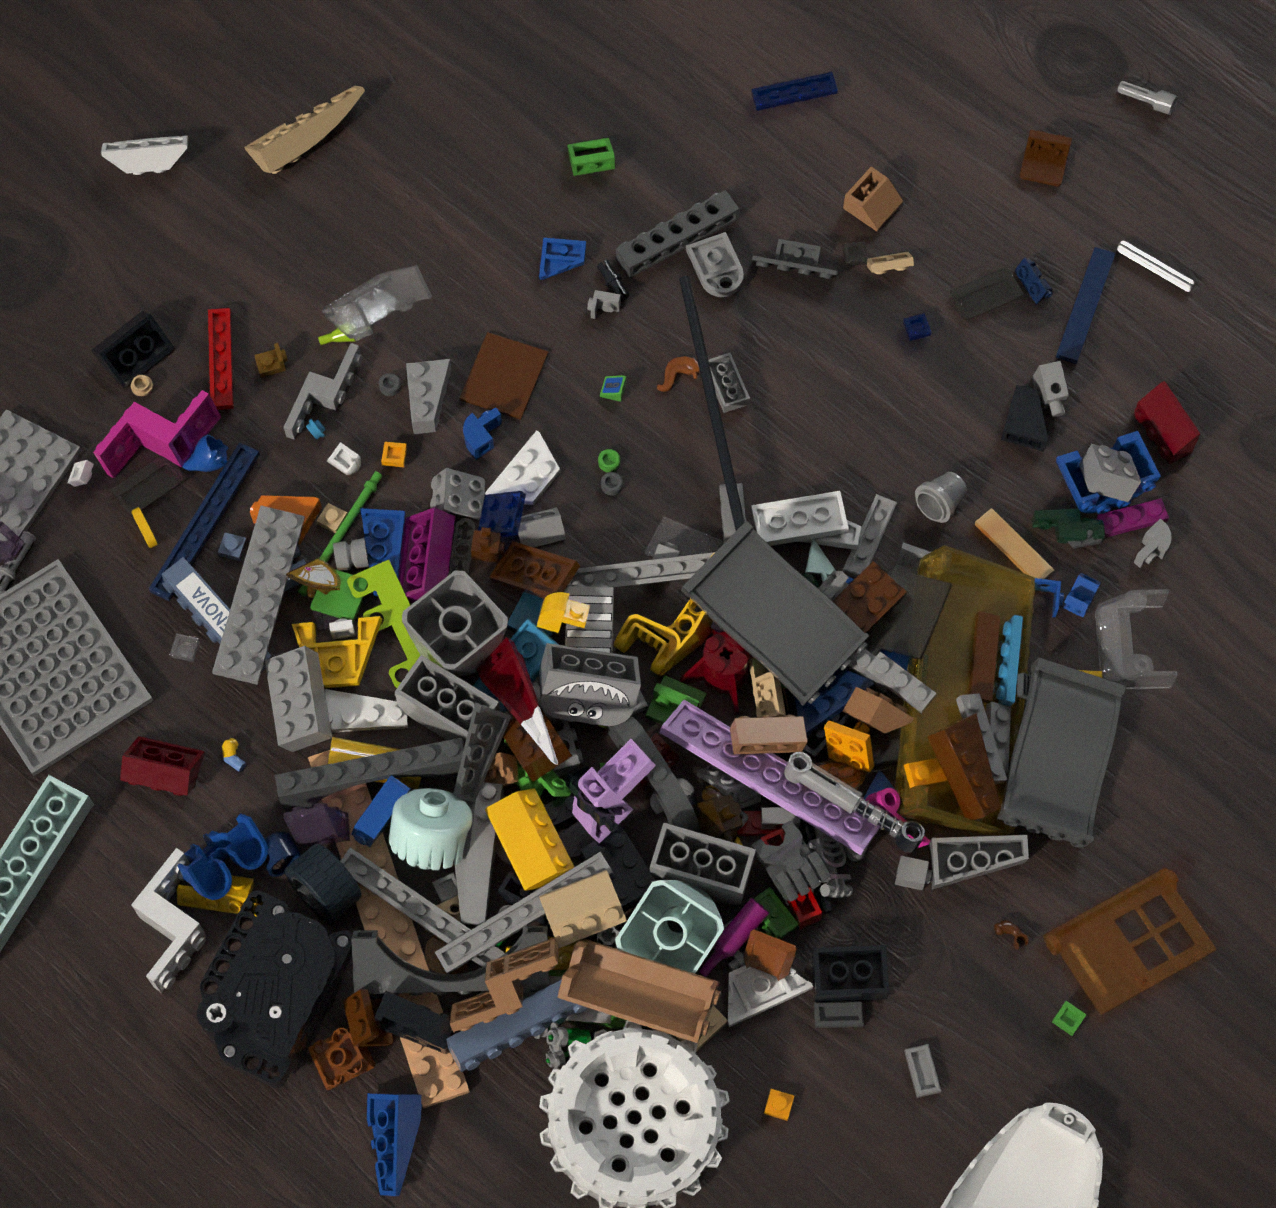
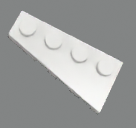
M324 689L331 733L408 728V715L398 706L397 701Z

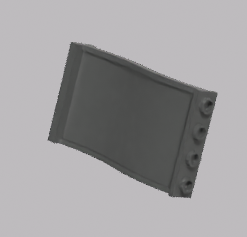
M747 521L681 589L721 629L767 668L802 705L807 701L812 704L820 695L818 692L823 684L828 687L836 678L833 674L839 668L843 671L851 663L852 660L849 657L854 652L859 654L868 645L865 640L869 635L864 633L825 594L772 549Z
M1038 658L1031 664V680L1026 706L1010 761L1001 810L997 819L1003 820L1006 825H1019L1025 827L1028 832H1041L1047 834L1050 839L1066 840L1072 846L1083 848L1094 841L1092 834L1097 803L1114 742L1121 698L1124 695L1126 686Z

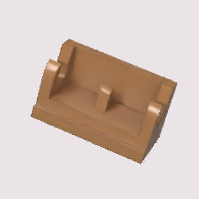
M502 752L495 754L484 783L502 784L504 787L517 782L518 766L516 756Z

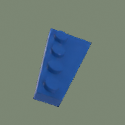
M360 508L369 568L389 560L399 580L405 511ZM374 591V596H378L377 592Z

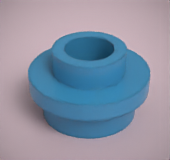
M310 419V423L306 425L310 433L316 439L325 437L323 432L326 429L318 419L316 421Z

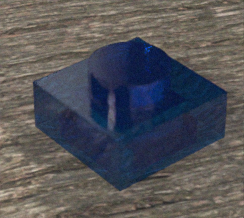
M925 313L904 318L903 324L910 341L931 336V329Z

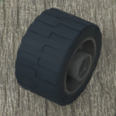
M317 843L312 845L285 868V875L298 896L325 922H334L362 896L360 887L351 873L323 845Z

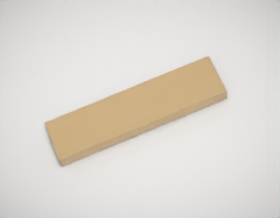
M992 508L975 521V526L1032 582H1034L1035 578L1047 579L1054 573V569Z

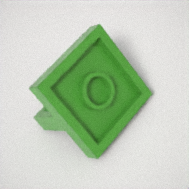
M664 676L661 684L657 683L653 690V700L646 713V718L663 725L683 700L701 709L707 693Z

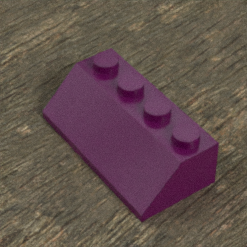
M435 507L405 519L399 582L409 603L416 602L445 579L449 573L455 516Z

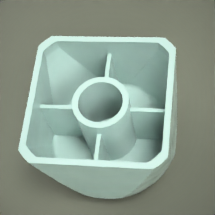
M659 880L651 883L615 941L619 950L695 974L723 932L724 926L714 901L701 888L686 881ZM667 920L679 923L683 932L676 933L672 931L668 926Z

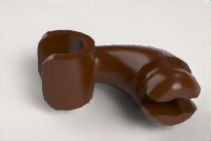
M1007 920L995 923L994 930L997 935L1000 936L1005 933L1012 934L1015 937L1013 942L1015 949H1019L1017 940H1023L1025 945H1028L1029 939L1027 935L1023 934L1016 924Z

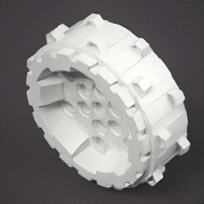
M627 1020L623 1030L606 1032L603 1029L595 1032L594 1040L587 1044L575 1040L568 1046L569 1061L565 1066H562L561 1070H552L548 1080L554 1087L553 1091L550 1094L541 1096L539 1108L548 1113L549 1118L548 1128L540 1133L542 1145L551 1147L554 1150L555 1156L550 1162L554 1171L564 1172L573 1181L571 1188L573 1196L580 1199L590 1195L599 1201V1208H613L616 1206L646 1208L653 1205L672 1208L676 1205V1196L683 1192L694 1196L701 1190L698 1178L702 1171H705L706 1168H717L722 1159L715 1147L718 1142L727 1140L728 1128L722 1124L721 1109L730 1100L728 1091L716 1088L713 1079L717 1073L712 1065L707 1066L696 1055L698 1043L689 1040L679 1042L668 1033L658 1030H645L641 1028L640 1024ZM647 1065H652L657 1073L653 1077H647L643 1073V1068ZM598 1075H604L608 1079V1084L604 1087H599L594 1079ZM638 1089H645L649 1097L644 1101L638 1100L635 1092ZM617 1093L623 1095L625 1102L620 1106L614 1105L611 1101L612 1095ZM680 1102L686 1103L689 1106V1112L687 1114H679L676 1110V1105ZM656 1107L662 1108L665 1111V1117L663 1119H655L652 1116V1110ZM631 1112H636L641 1116V1122L635 1125L631 1124L627 1116ZM605 1118H614L617 1126L614 1129H606L603 1125ZM583 1122H588L592 1125L593 1130L590 1134L584 1135L579 1131V1125ZM647 1131H654L657 1134L658 1140L655 1143L645 1141L644 1134ZM623 1136L631 1137L634 1142L633 1146L628 1149L623 1148L619 1142L620 1138ZM663 1150L672 1151L674 1160L664 1162L660 1156ZM615 1160H622L625 1163L626 1168L623 1172L618 1173L612 1169L611 1165Z

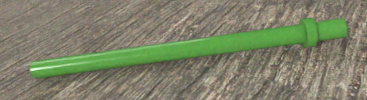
M375 471L371 479L365 482V488L318 560L327 564L334 553L333 543L341 542L361 511L360 508H363L372 492H376L377 484L381 480L382 474ZM304 581L298 593L306 596L313 584Z

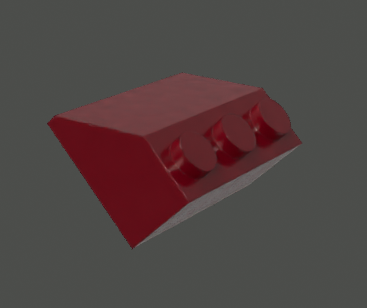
M1163 381L1138 401L1134 414L1136 420L1145 427L1148 438L1157 445L1160 456L1171 464L1192 454L1200 432L1167 383Z
M138 736L122 755L120 780L131 785H143L153 790H164L173 792L175 795L187 796L195 786L205 751Z

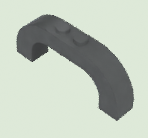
M630 716L628 720L621 724L608 726L607 732L618 750L632 739L656 765L644 778L659 800L667 816L668 824L700 833L698 819L684 790L639 722L633 716Z

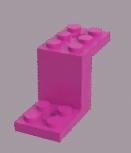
M203 390L192 400L190 406L179 416L175 424L134 402L125 410L121 419L110 429L108 435L97 445L93 453L107 475L112 478L117 476L141 445L182 467L194 452L198 441L211 431L221 418V415L210 395Z

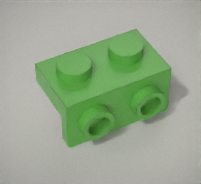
M770 887L754 898L769 911V915L761 923L763 933L781 940L799 926Z

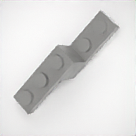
M350 344L334 379L309 372L284 425L286 437L295 440L297 433H301L304 427L303 420L306 414H310L313 403L335 411L338 405L343 403L346 395L345 390L348 385L352 384L354 379L353 372L362 362L363 356L361 355L359 345Z
M864 648L859 654L854 652L849 657L852 660L848 665L849 668L860 676L872 680L875 683V687L883 693L887 689L891 690L920 713H923L936 697V692L881 652L875 656Z

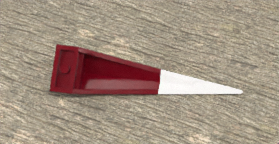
M506 637L476 670L481 681L524 727L550 761L558 765V760L523 655L518 652L514 641Z

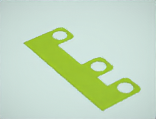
M387 560L350 576L347 579V584L355 598H360L374 591L379 596L382 604L364 612L363 618L370 617L374 612H379L384 617V622L380 625L379 631L392 625L408 659L389 669L392 682L398 688L401 682L396 680L395 672L400 668L410 671L420 657V653L402 622V614L410 606L409 601L390 561ZM360 577L368 582V587L363 592H358L353 587L355 579Z

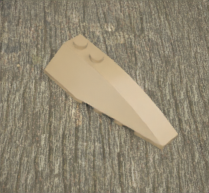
M353 86L331 98L332 103L326 102L314 107L313 113L304 115L302 113L295 117L296 122L289 125L284 123L244 148L264 172L278 173L283 170L285 164L298 161L301 158V154L317 144L334 129L353 108L365 90L363 87Z

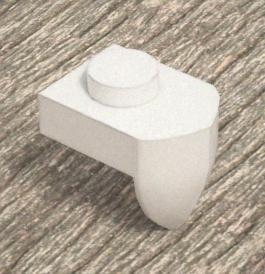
M340 442L327 462L344 474L352 475L359 471L361 457Z

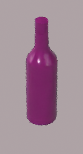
M751 897L723 930L715 943L713 954L699 972L704 977H707L721 960L735 955L749 938L750 932L753 929L756 930L769 915V911Z

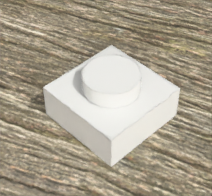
M88 460L75 463L68 483L74 487L87 484L91 479V470L94 464Z
M338 619L333 623H329L333 640L355 636L352 620Z

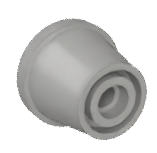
M946 472L930 482L922 483L916 489L917 506L930 520L940 523L947 522L954 515L956 507L967 494V487L960 476L953 472Z

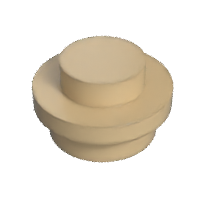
M145 375L134 377L131 382L132 392L137 396L148 395L153 389L152 380Z

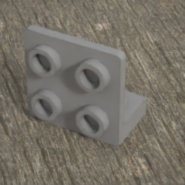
M713 765L697 771L698 777L720 790L723 796L730 794L734 802L740 804L741 809L761 802V794Z

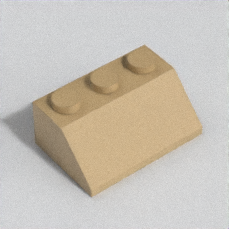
M607 870L539 896L559 948L627 921Z

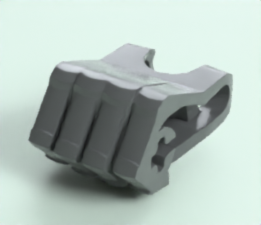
M788 821L782 825L785 837L780 846L766 845L762 839H759L752 844V847L756 849V857L782 897L791 902L799 897L798 894L801 896L807 894L810 891L809 888H817L821 884L820 881L827 880L831 875L816 851L811 853L803 841L802 834L792 821Z

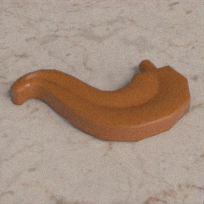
M686 356L672 359L668 362L665 369L664 384H658L657 390L663 392L671 390L676 375L679 373L693 374V378L697 379V373H699L698 362L694 358Z

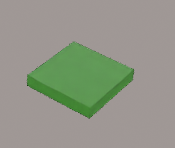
M332 569L337 577V586L319 585L310 606L311 610L340 619L352 620L354 623L364 596L355 598L352 595L347 584V579L353 576L352 574ZM360 577L355 579L353 587L356 591L363 592L367 589L368 582Z

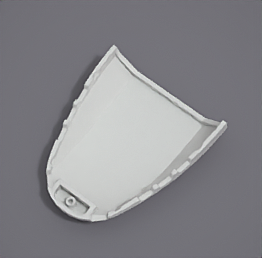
M1045 1103L1041 1106L1025 1109L1004 1126L972 1160L951 1189L941 1208H1097L1102 1180L1103 1153L1095 1134L1096 1129L1084 1115L1066 1105Z

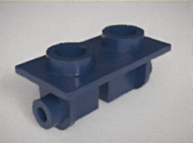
M1024 257L1014 271L1034 302L1038 304L1043 297L1046 299L1050 298L1053 295V289L1045 278L1040 279L1042 274L1037 268L1036 263Z

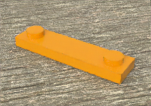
M937 758L904 765L910 788L948 781Z

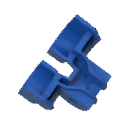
M239 814L236 819L239 824L228 833H218L215 831H211L209 834L206 833L203 835L207 846L203 850H201L200 846L191 844V849L184 853L190 864L188 866L178 864L177 866L184 880L191 884L199 895L211 900H217L228 893L232 884V876L223 862L228 857L236 865L248 870L258 868L266 860L268 855L267 843L251 817Z

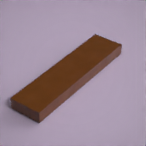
M979 611L976 613L968 695L980 694L982 702L990 703L993 699L1000 616Z

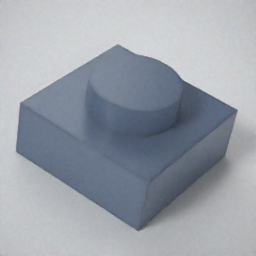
M224 533L218 550L219 556L241 561L247 544V538Z

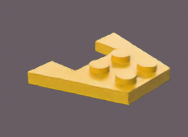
M380 616L358 618V639L322 643H316V624L314 622L292 624L299 648L306 646L319 654L324 688L360 685L382 618Z

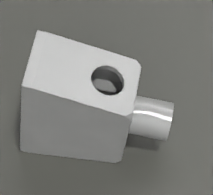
M1061 361L1039 365L1031 379L1035 390H1038L1042 409L1050 408L1052 417L1062 416L1065 414L1063 404L1069 395Z

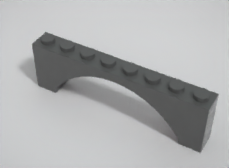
M462 738L275 775L278 797L285 814L309 810V807L314 803L338 791L372 781L388 779L391 775L395 778L429 777L446 780L447 782L457 780L464 751Z
M548 925L523 926L522 935L501 957L547 941ZM378 930L353 932L354 993L360 989H368L369 996L371 997L375 994H385V991L395 995L409 993V995L413 996L422 995L425 992L444 995L447 992L469 994L472 991H482V993L489 991L485 982L486 966L459 974L430 972L418 968L397 956L380 939ZM538 971L529 978L520 980L524 990L538 992L548 987L549 971Z

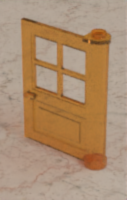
M1163 868L1043 935L1044 942L1049 951L1055 956L1060 953L1100 1015L1105 1014L1216 951V947L1177 893L1178 878L1173 870ZM1161 894L1176 918L1155 929L1140 906ZM1135 909L1150 932L1129 943L1114 920ZM1180 922L1195 945L1174 956L1159 933ZM1154 936L1169 960L1148 971L1133 950V947Z

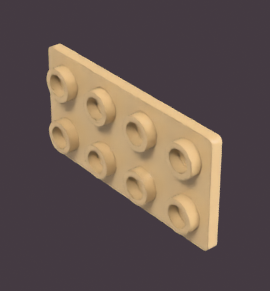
M754 657L749 658V671L752 678L757 718L765 715L772 717L785 716L780 681L771 672L767 673V669ZM782 687V688H783V692H784V696H785V701H786V705H787L788 714H789V708H788L786 690H785L784 687Z

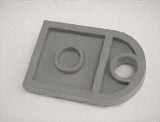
M726 232L686 245V252L703 288L709 294L717 297H727L733 295L741 288L744 275L743 268ZM728 281L732 286L730 288H723L720 284Z

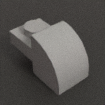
M1159 519L1143 537L1142 543L1145 547L1137 553L1134 563L1139 568L1145 563L1151 564L1157 556L1163 559L1166 555L1172 536L1168 525L1162 519Z

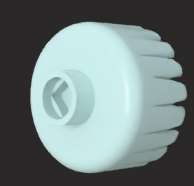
M422 788L409 791L395 802L392 810L389 833L391 850L395 854L398 852V857L401 860H405L406 856L407 863L410 866H418L425 870H439L442 860L443 869L452 867L453 862L454 865L459 864L462 860L467 834L473 821L471 809L463 799L445 790Z

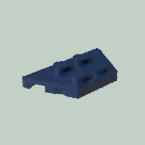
M839 668L833 674L836 676L833 682L828 687L824 684L818 690L820 695L812 704L807 701L802 705L794 696L798 717L803 716L806 736H809L827 723L828 720L841 713L856 687L865 691L867 687L874 689L875 683L870 679L845 669L842 671Z

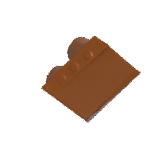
M753 929L750 932L743 957L746 969L749 967L755 968L777 977L778 981L788 976L797 948L795 945Z
M339 1028L334 1031L332 1036L324 1040H318L308 1048L324 1086L328 1091L375 1067V1061L367 1046L354 1047L349 1028Z

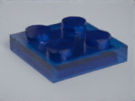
M512 491L485 495L478 531H481L482 527L491 528V532L501 533V537L518 535L526 494L522 491Z

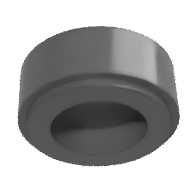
M387 373L379 379L378 384L382 394L394 396L400 391L401 382L397 375Z
M609 472L603 475L601 478V489L605 494L612 496L621 492L623 479L618 473Z

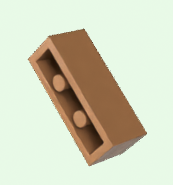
M765 715L760 718L741 716L735 718L730 727L734 754L802 752L807 744L803 716L785 715L783 717H772Z

